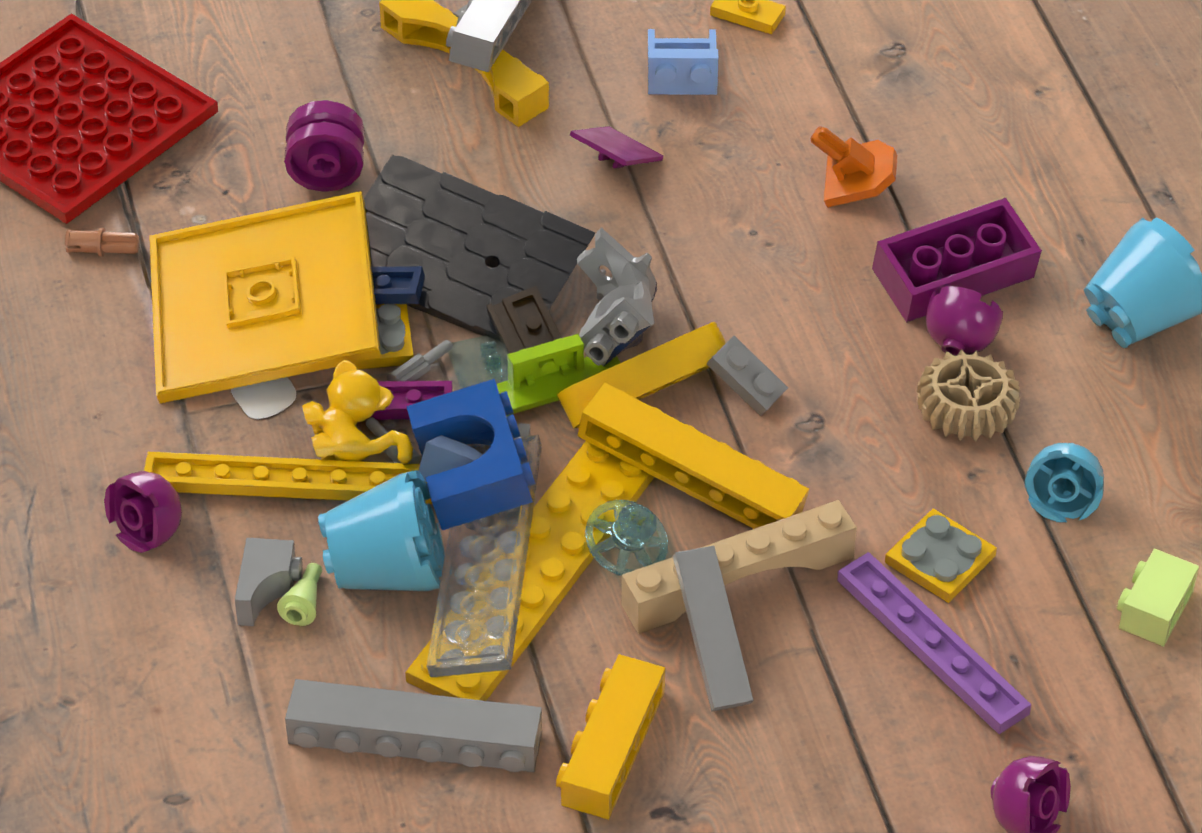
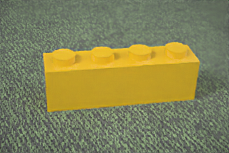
M618 654L612 669H605L600 682L601 694L598 700L592 699L590 701L585 718L586 727L584 731L578 730L571 746L572 757L569 764L562 763L556 779V787L561 788V806L609 820L665 693V667Z

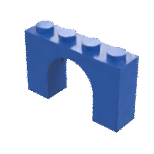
M495 379L406 406L421 456H423L426 442L440 435L466 445L484 444L490 446L481 457L471 463L425 477L442 531L533 502L528 487L535 485L529 462L521 464V462L528 460L521 438L514 440V438L521 435L514 414L509 415L513 413L507 391L499 393Z

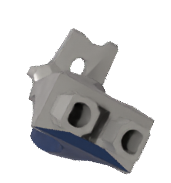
M603 228L599 229L595 234V248L584 250L578 256L577 264L596 285L597 299L599 300L585 325L581 328L579 336L584 343L585 354L595 364L604 367L626 349L638 346L643 340L644 332L655 323L652 301L657 292V281L650 269L652 257L648 253L640 257H634ZM604 265L609 268L613 277L606 276V270L600 269V266Z

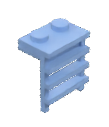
M648 29V94L717 95L719 57L718 49H716V29H709V38H655V29Z

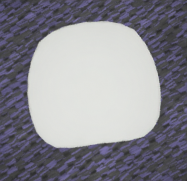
M287 377L231 389L233 397L248 417L253 419H264L284 411L296 400V390Z

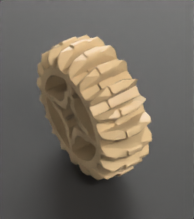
M962 349L957 356L946 352L943 360L934 358L931 366H925L917 386L918 409L922 410L923 420L930 421L932 430L943 428L945 437L953 433L958 435L960 441L964 436H971L975 442L980 435L991 439L995 431L1003 433L1007 424H1012L1020 404L1019 381L1015 380L1014 370H1006L1004 361L994 362L992 354L981 357L976 350L973 355H966Z

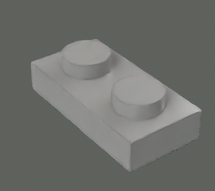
M733 336L706 363L760 416L788 389L736 336Z

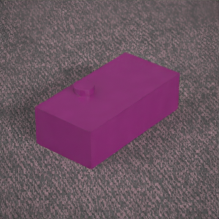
M1003 198L877 241L872 270L907 323L926 316L932 293L936 291V294H940L942 287H963L977 291L983 296L1034 278L1042 250L1007 198Z

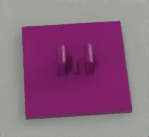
M610 126L572 130L569 135L599 152V161L609 160L610 158L615 160L612 164L614 169L662 161L664 157L662 154Z

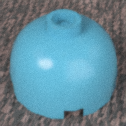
M1056 443L1045 447L1034 457L1026 474L1025 488L1029 495L1028 500L1032 508L1039 514L1056 522H1067L1066 518L1075 519L1080 517L1079 520L1087 518L1098 508L1104 493V471L1098 458L1087 448L1075 443Z

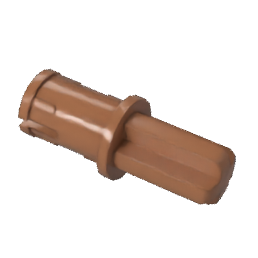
M99 228L98 231L67 229L65 235L66 252L69 253L90 252L98 253V256L104 257V253L136 254L139 251L140 240L136 233L106 232L105 228Z

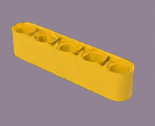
M711 322L577 382L560 391L557 397L573 429L579 428L583 410L604 382L617 389L624 390L630 396L641 400L709 369L710 367L706 363L726 344V341L717 323Z

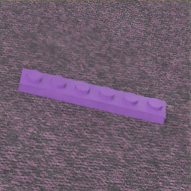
M867 552L838 570L837 581L998 734H1001L1030 715L1031 703L873 555Z

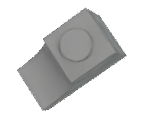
M246 538L235 595L238 625L254 626L261 610L273 600L283 597L293 587L294 581L301 579L303 562L302 557H296L294 540Z

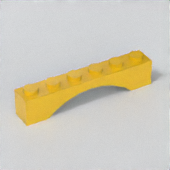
M434 0L379 1L380 22L383 30L403 44L421 45L439 49L450 54L451 47L446 46V40L451 26L456 27L458 17L449 9L442 7ZM503 49L489 72L475 69L490 87L494 98L495 111L518 128L549 108V82L542 75L535 73L518 58L511 56Z

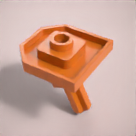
M821 126L816 128L810 138L811 143L827 154L824 202L827 208L879 196L896 180L897 153L888 144L880 140L859 144L852 137L844 142L830 130Z

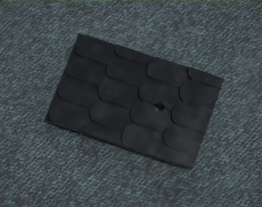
M393 154L364 197L371 267H423L425 280L419 304H407V306L499 343L502 342L487 313L486 305L501 303L503 298L537 286L549 311L576 267L578 256L586 250L595 235V232L545 211L543 213L507 196L496 195L446 172H437L408 158Z

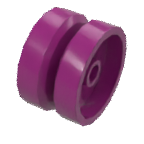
M312 101L298 107L289 116L286 126L287 144L285 147L284 163L289 176L299 185L321 192L337 191L351 185L360 176L364 164L363 145L365 130L362 119L350 107L334 101Z

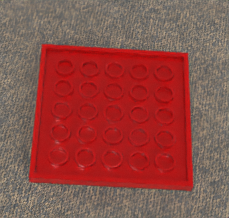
M71 13L0 62V182L65 224H68L218 113V102Z

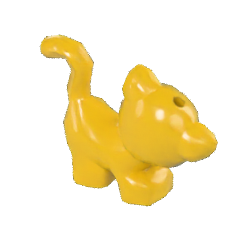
M343 360L336 366L333 374L334 379L326 389L330 403L328 409L324 411L321 404L313 401L302 405L306 422L312 425L315 436L311 437L315 453L322 460L363 461L370 455L382 453L394 445L397 446L398 460L401 463L408 464L412 461L413 446L408 435L392 430L377 439L370 440L356 427L357 422H362L371 417L375 411L385 410L390 405L394 395L389 389L380 386L372 376L362 370H358L352 362Z

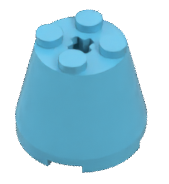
M1143 217L1131 226L1084 288V293L1091 305L1086 309L1087 314L1096 325H1107L1112 330V336L1115 341L1123 348H1127L1130 344L1202 314V273L1197 261L1190 254L1194 251V248L1178 231L1163 220L1156 217L1150 222Z
M418 470L399 474L327 511V513L319 514L320 531L324 538L327 537L329 548L323 550L324 565L328 574L334 573L339 589L431 591L444 587L442 580L439 579V577L446 576V560L439 522L436 523L431 505L425 503V500L431 499L426 481Z

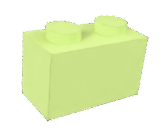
M1154 548L1147 562L1141 560L1138 563L1132 578V583H1134L1132 589L1125 588L1117 604V610L1122 612L1119 629L1164 647L1194 592L1199 566Z

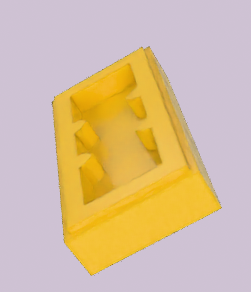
M714 0L710 6V15L771 35L786 12V5L769 0Z

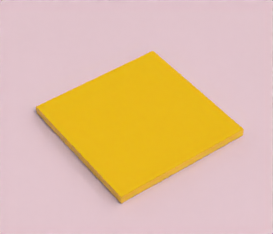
M362 191L149 236L155 384L159 404L336 367L343 360L357 363L381 358L365 202Z

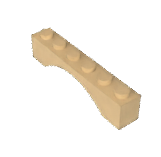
M836 500L703 547H715L725 586L745 576L769 569L806 567L821 570L852 559L855 552L857 527L841 502ZM673 557L622 574L621 605L638 634L671 623L686 611Z

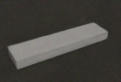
M708 546L675 552L673 560L711 712L749 705L754 700L715 547Z

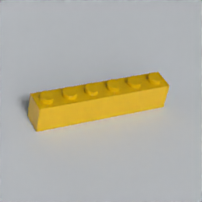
M604 382L582 412L578 437L753 529L803 512L809 488L801 485L797 480L786 477L765 466L762 462L753 460L732 449L726 443L719 442L699 432L693 426L674 419L663 413L660 409L649 406L630 396L624 390L617 389Z

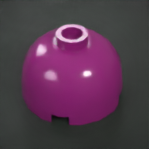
M954 286L942 287L940 294H936V291L932 293L927 307L926 325L928 333L945 353L949 352L957 356L961 349L966 355L973 354L976 350L981 352L994 341L1003 320V311L999 305L993 300L990 306L980 301L982 294L971 289Z
M147 471L131 473L118 478L116 482L110 484L106 489L104 498L106 517L109 524L116 521L121 531L116 536L130 550L143 553L161 546L178 529L182 517L180 497L171 483L160 474Z
M1038 756L1012 761L993 781L991 786L993 810L996 819L1006 832H1058L1061 825L1053 824V822L1056 820L1059 811L1067 812L1071 791L1069 773L1066 768L1059 767L1060 762Z

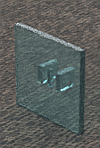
M482 336L452 342L453 348L448 352L460 389L491 379H495L496 384L508 380L507 353L501 341L489 336Z

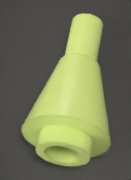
M309 563L303 577L278 601V613L286 622L293 625L306 626L315 620L317 582L322 573V567L319 564Z

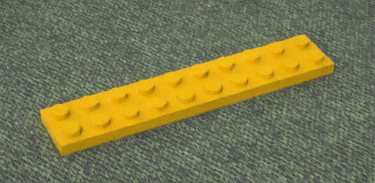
M585 441L406 670V682L432 695L487 701L654 479V476Z

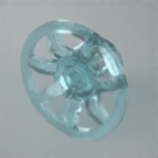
M613 500L597 507L588 518L585 529L587 546L595 560L608 571L619 576L634 571L625 569L630 553H634L637 561L644 567L663 561L666 558L668 551L667 533L658 517L645 506L627 500ZM614 509V522L598 519L602 513ZM593 527H596L603 533L611 534V537L596 545L593 537ZM655 531H657L659 537L653 536ZM645 546L660 547L658 557L653 563L646 553ZM617 547L620 550L617 566L607 561L601 552H607Z

